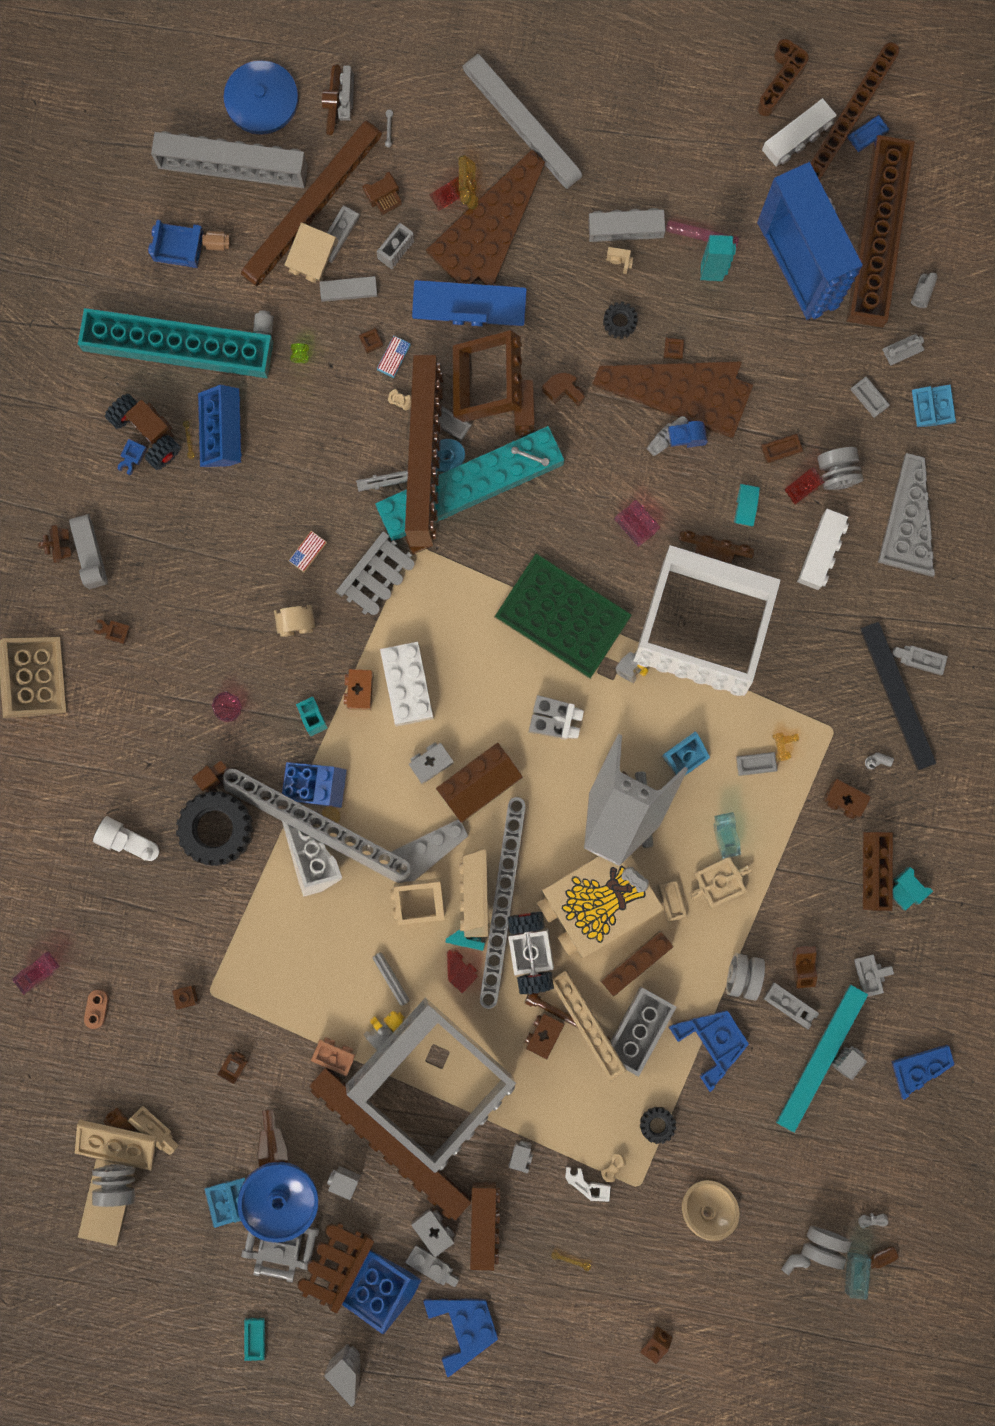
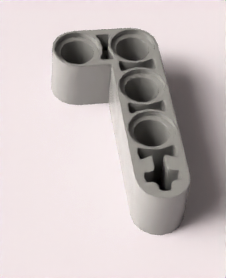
M89 514L69 519L82 568L79 570L83 585L88 589L107 585V576Z

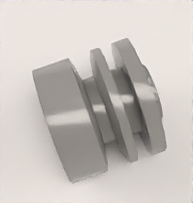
M856 447L831 450L817 457L820 470L829 471L821 476L822 480L825 481L823 483L825 490L849 488L864 480L863 475L858 474L862 471L861 467L852 466L860 461Z
M111 1164L93 1169L92 1175L100 1178L93 1179L92 1183L101 1185V1188L92 1191V1205L114 1207L133 1204L135 1202V1188L127 1187L126 1184L134 1182L135 1177L126 1175L134 1174L135 1167Z

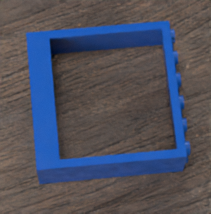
M808 162L774 178L757 221L806 320L810 318L817 319L823 315V312L827 310L834 311L839 308L863 266L811 163Z

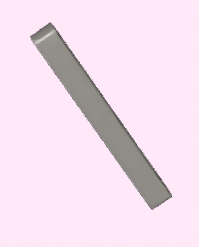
M476 54L462 66L471 81L531 150L545 161V166L566 189L582 178L579 168L479 54Z

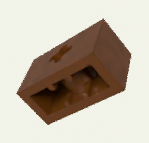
M835 779L832 781L823 801L827 802L826 806L833 810L838 808L844 811L843 815L854 820V818H861L871 797ZM848 796L847 800L850 803L844 804V800L842 798Z
M543 1012L542 1016H537L533 1024L536 1028L533 1034L529 1032L524 1043L527 1044V1050L547 1060L565 1024ZM546 1030L549 1037L540 1040L538 1033Z

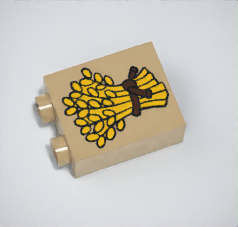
M631 855L620 866L597 856L541 890L545 898L537 902V905L548 923L556 918L560 921L565 932L557 936L568 956L578 952L582 958H585L664 910L650 886L644 892H637L636 886H632L629 881L622 879L623 870L628 867H633L635 871H638L643 876Z

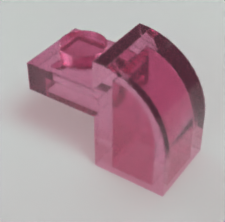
M48 951L33 964L19 972L12 980L24 995L50 978L60 966Z

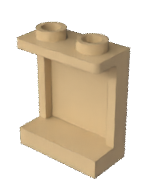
M301 223L285 262V266L289 268L288 272L297 276L300 273L306 275L305 279L316 283V281L321 282L333 247L337 246L339 240L335 236Z

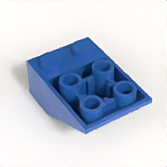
M286 762L282 794L298 803L342 808L347 770L332 766Z

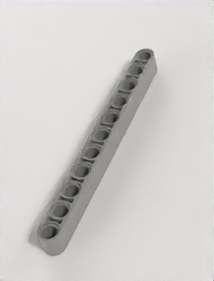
M229 769L224 773L223 787L227 792L397 883H404L408 880L411 867L409 862L236 769ZM235 779L236 782H229L228 780ZM246 788H251V789H253V790H252V791H246L245 789H246ZM263 797H268V798H270V799H269V800H263V799H261V798H263ZM279 806H285L286 809H283V810H282V809H279L278 807H279ZM302 815L303 818L298 819L295 816ZM319 824L320 827L315 828L312 825ZM330 833H335V834H337V836H336V837H332V836H330L329 834H330ZM352 842L354 845L348 846L346 843ZM369 851L371 854L365 855L363 852ZM385 860L388 864H382L380 861ZM402 869L405 873L401 874L397 870Z
M519 797L512 798L508 803L480 995V1003L487 1009H491L497 1004L508 931V917L511 910L525 813V802ZM514 801H519L522 804V809L518 812L513 811L511 808V804ZM512 820L519 822L520 827L516 831H512L508 827L509 822ZM513 839L516 841L517 846L514 850L506 848L507 840ZM506 858L513 860L514 866L512 869H505L503 867V861ZM504 877L511 880V886L507 889L500 886V880ZM506 897L508 899V906L500 908L497 905L498 898ZM502 916L505 918L506 923L503 927L495 925L494 920L496 917ZM496 935L501 936L503 939V943L499 947L494 946L491 942L492 938ZM492 955H497L500 958V963L496 966H492L489 963V957ZM490 974L497 977V983L494 985H488L486 982V977ZM486 994H491L494 997V1002L490 1005L485 1004L483 1001V997Z

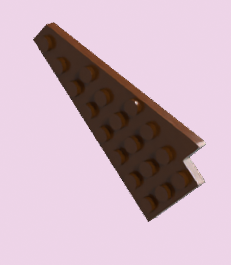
M531 150L426 249V253L456 283L473 284L479 279L485 285L494 286L543 171L545 161Z
M739 361L599 366L593 382V386L677 418L683 416L687 418L688 422H704L705 428L730 438L734 437L753 387L752 384L736 379L742 364Z

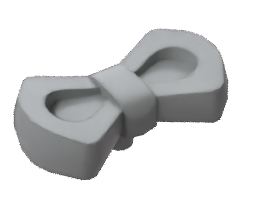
M870 1213V1217L863 1215L858 1219L861 1228H866L870 1225L884 1227L888 1225L889 1219L884 1213L878 1216Z

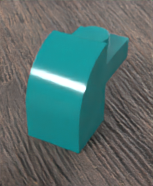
M313 696L296 704L310 737L328 729Z

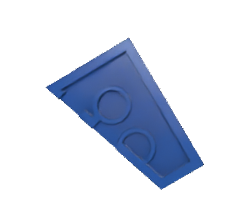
M948 1045L891 1061L903 1100L908 1098L909 1094L916 1089L922 1088L926 1082L938 1077L954 1065Z

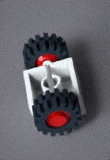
M531 912L509 916L510 934L508 938L514 975L525 974L517 977L519 994H533L554 989L552 972H541L554 969L549 929L544 926L543 913Z

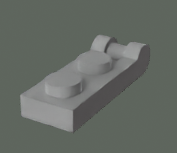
M774 982L763 998L808 1030L811 1027L810 1023L819 1015L817 1011ZM806 1011L808 1013L804 1019L801 1018L802 1012Z

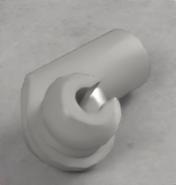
M875 753L867 757L865 765L870 770L875 769L880 764L891 767L894 758L881 753Z
M793 1254L788 1258L781 1270L790 1275L795 1267L808 1268L811 1261L802 1254Z

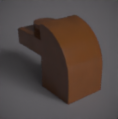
M558 373L542 386V392L554 404L565 394L578 407L585 399L583 390L578 386H574L577 378L569 373Z
M801 946L793 951L792 962L796 988L816 987L818 976L815 967L817 954L815 946Z

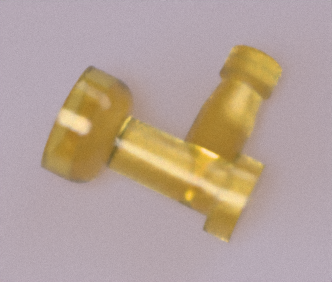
M783 732L772 735L778 749V754L776 755L777 762L791 759V753L786 751L784 744L799 741L798 734L784 736Z

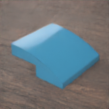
M951 385L934 388L929 386L912 390L917 427L956 423Z
M245 1178L204 1188L214 1228L241 1221L238 1213V1195Z

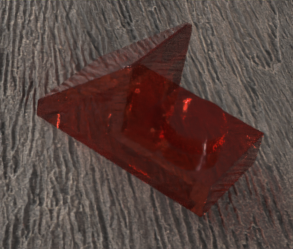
M813 467L784 490L794 505L818 490V487L825 482Z

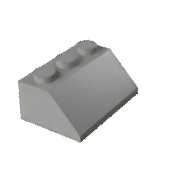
M346 1344L329 1361L324 1377L352 1407L355 1404L359 1390L361 1359L357 1349Z

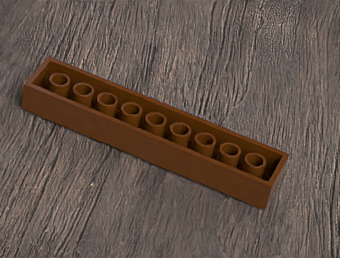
M878 135L873 144L857 247V255L863 266L851 286L846 322L883 328L888 321L915 141Z
M413 355L405 533L410 546H433L434 539H437L435 521H438V511L435 510V504L439 502L436 486H439L437 469H440L438 451H441V441L438 440V434L442 432L439 417H442L440 400H443L441 383L444 382V374L441 371V362H438L436 355Z

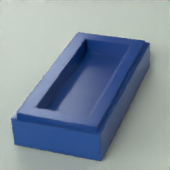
M878 115L851 133L848 139L855 149L860 152L875 142L878 135L883 136L888 133L889 128Z

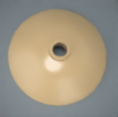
M709 1180L697 1182L687 1190L682 1201V1213L687 1226L693 1233L703 1239L710 1241L722 1240L732 1234L738 1225L740 1215L738 1203L731 1191L718 1182Z

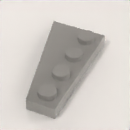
M456 820L391 853L409 862L411 869L407 881H415L466 839L468 835L463 824ZM398 869L401 874L405 873L404 870Z

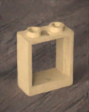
M440 878L394 883V889H390L391 900L395 901L396 908H393V918L398 920V925L445 920ZM433 888L436 913L408 917L402 916L400 891Z

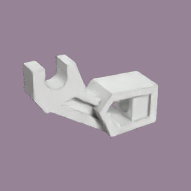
M566 1166L565 1177L569 1184L573 1185L590 1201L609 1202L610 1184L590 1182L588 1184L583 1178L581 1168H577V1174L572 1175L570 1174L571 1167ZM590 1188H599V1196H591Z

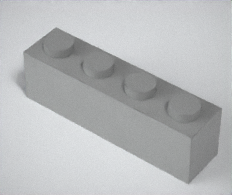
M650 208L646 211L632 209L627 212L613 210L608 213H603L602 211L589 213V242L664 238V210Z

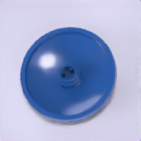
M253 61L242 65L229 77L224 89V103L229 117L239 128L252 134H270L285 127L293 118L298 106V91L294 79L286 69L270 61Z
M273 1162L255 1169L245 1179L239 1191L238 1213L241 1222L252 1235L267 1242H285L300 1236L310 1227L317 1214L318 1193L313 1180L303 1169L290 1163Z

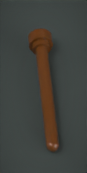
M539 993L528 994L524 1002L530 1007L538 1006L578 1028L571 1015L540 999Z

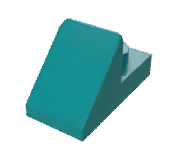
M460 929L445 940V943L481 951L484 950L485 945L484 942H481L482 938L479 937L466 939L464 931H460Z

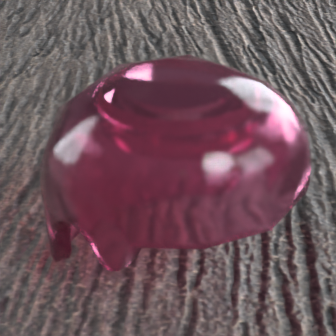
M225 691L215 696L212 702V709L214 715L219 720L233 722L241 715L242 705L237 696Z

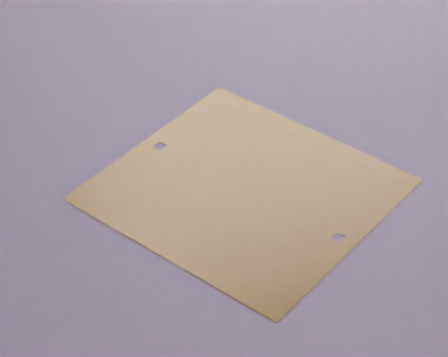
M425 549L410 557L414 561L412 570H405L404 568L400 570L399 574L402 576L403 581L400 585H393L391 596L386 601L355 670L373 671L371 711L347 709V705H344L343 695L312 765L332 766L347 770L342 808L300 804L392 852L458 820L436 788L497 742L510 757L523 778L465 820L462 824L468 837L416 879L440 878L445 920L398 925V920L393 918V908H396L395 901L391 900L390 889H394V883L397 882L324 844L326 850L337 861L342 879L322 892L303 897L283 827L212 982L210 993L222 1001L317 1044L319 1039L327 1037L336 1041L335 1045L342 1047L346 1045L354 1049L353 1053H356L354 1060L365 1064L377 1051L363 1035L366 1031L370 1032L374 1028L370 1020L375 1016L380 1023L384 1022V1018L392 1011L397 1012V1014L400 1012L405 1017L403 1020H405L426 997L513 1076L516 1082L514 1091L501 1100L502 1103L498 1109L492 1110L487 1115L488 1121L599 1171L610 1167L613 1154H620L625 1158L626 1165L620 1168V1172L616 1174V1179L635 1187L640 1186L659 1145L649 1142L643 1136L640 1129V1119L643 1117V1113L648 1111L647 1109L654 1107H663L672 1114L702 1044L696 1032L677 1042L668 1026L715 1013L726 988L731 960L735 953H741L834 734L833 729L822 722L749 690L745 696H736L731 694L730 691L717 690L707 684H697L691 679L678 678L675 674L669 672H659L656 668L650 666L645 667L649 671L646 676H642L639 673L636 674L634 684L617 674L615 679L611 680L598 674L597 670L592 678L589 679L494 618L513 587ZM620 634L605 657L620 662L629 652L635 654L639 642ZM418 642L434 719L396 727L380 649ZM357 685V689H353V691L359 695V692L363 691V689H361L360 685ZM537 695L574 704L575 708L584 711L582 721L571 719L570 726L580 728L577 739L567 738L564 740L528 733ZM696 731L710 758L684 776L660 827L652 834L653 847L643 848L641 845L631 854L645 879L649 880V886L663 908L664 905L658 885L673 880L678 881L687 918L668 922L664 909L587 957L582 958L578 952L571 956L567 955L557 936L565 932L558 918L548 923L543 915L544 926L549 929L554 969L541 972H552V977L554 978L564 970H567L603 1031L610 1037V1041L640 986L676 1006L639 1077L627 1070L618 1078L609 1081L578 1028L538 1006L530 1007L524 1003L528 994H519L517 977L525 974L514 975L508 938L510 934L509 924L497 1004L493 1008L487 1009L480 1003L508 803L514 797H519L525 802L510 916L541 912L537 905V902L545 898L541 890L598 856L584 849L588 798L594 781L618 734L622 735L621 773L624 771L629 777L635 779V773L643 771L646 773L647 786L655 790H661L676 776L662 755ZM436 742L438 745L441 743L454 764L424 784H421L409 766V763H411L410 759L418 753L421 755L426 753V748ZM775 752L777 772L738 776L736 757ZM427 758V763L425 765H430L431 767L434 766L433 762L435 761V758ZM514 801L511 804V808L513 811L518 812L522 809V804L519 801ZM516 820L510 821L508 824L509 829L512 831L518 830L520 827L519 822ZM319 824L312 825L315 828L320 827ZM330 833V834H329V835L332 836V837H336V836H337V834H335V833ZM509 839L505 845L507 849L514 850L517 843L515 840ZM352 842L346 843L348 846L354 845ZM486 850L488 937H479L482 938L481 942L485 943L484 950L481 951L445 943L447 937L460 929V919H464V912H460V900H464V893H460V882H463V875H460L459 863H463V856ZM369 851L363 852L365 855L371 854ZM727 857L731 858L738 870L747 865L750 866L749 869L752 872L742 876V882L747 892L714 908L710 907L703 895L694 900L691 899L692 896L689 893L699 889V882L694 873ZM506 858L503 861V867L505 869L513 868V860ZM385 860L380 861L382 864H388ZM507 877L502 878L500 886L504 889L509 888L511 880ZM433 888L400 891L403 917L436 913ZM506 897L498 898L497 905L500 908L507 907L508 899ZM498 916L495 918L494 923L497 927H503L506 920L504 917ZM661 931L674 947L613 997L600 980L656 933ZM496 935L492 938L491 942L494 946L499 947L502 945L503 939L501 936ZM380 952L385 957L409 998V1002L403 1006L398 1003L373 960V956ZM492 955L489 957V963L492 966H496L500 963V958L497 955ZM493 974L486 977L487 984H496L497 977ZM555 988L550 991L539 992L540 999L569 1014ZM486 994L483 997V1001L485 1004L490 1005L494 1002V997L491 994ZM543 1012L565 1024L547 1060L527 1050V1044L524 1043L529 1032L533 1034L536 1028L533 1024L537 1016H542ZM439 1023L433 1027L390 1075L399 1081L470 1113L501 1080ZM546 1030L538 1033L540 1040L549 1037ZM433 1044L450 1052L442 1069L425 1061ZM661 1118L653 1119L650 1124L651 1130L655 1133L662 1132L665 1129V1121Z

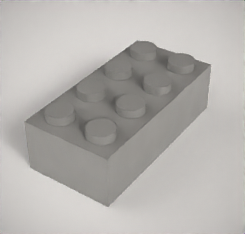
M641 986L610 1041L626 1069L638 1077L676 1009V1006Z

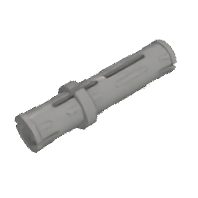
M408 470L381 476L373 475L371 478L356 480L358 492L374 488L378 490L379 487L407 482Z

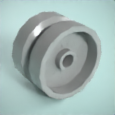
M735 953L727 976V995L739 997L743 993L745 999L756 1001L764 980V959L752 957L748 961L747 955Z
M810 1226L807 1237L814 1243H804L802 1255L822 1265L844 1269L847 1259L839 1252H849L852 1241L834 1232Z

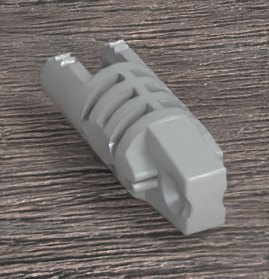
M682 416L671 424L668 423L647 446V450L655 456L669 447L668 427L687 424V418Z

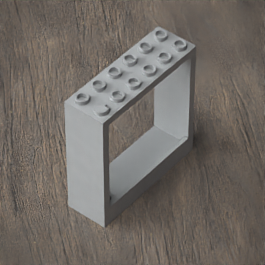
M425 997L346 1084V1093L348 1097L436 1173L447 1165L448 1159L452 1154L456 1155L460 1151L461 1144L474 1135V1130L478 1125L481 1126L487 1121V1115L492 1110L495 1111L502 1103L501 1100L514 1091L516 1082L511 1073ZM439 1023L501 1080L434 1155L431 1156L368 1099L433 1027Z

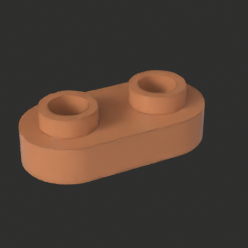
M104 990L92 991L88 996L84 1023L90 1029L100 1028L105 1022L109 996ZM96 996L100 997V1003L95 1002ZM92 1016L97 1018L95 1023L91 1021Z

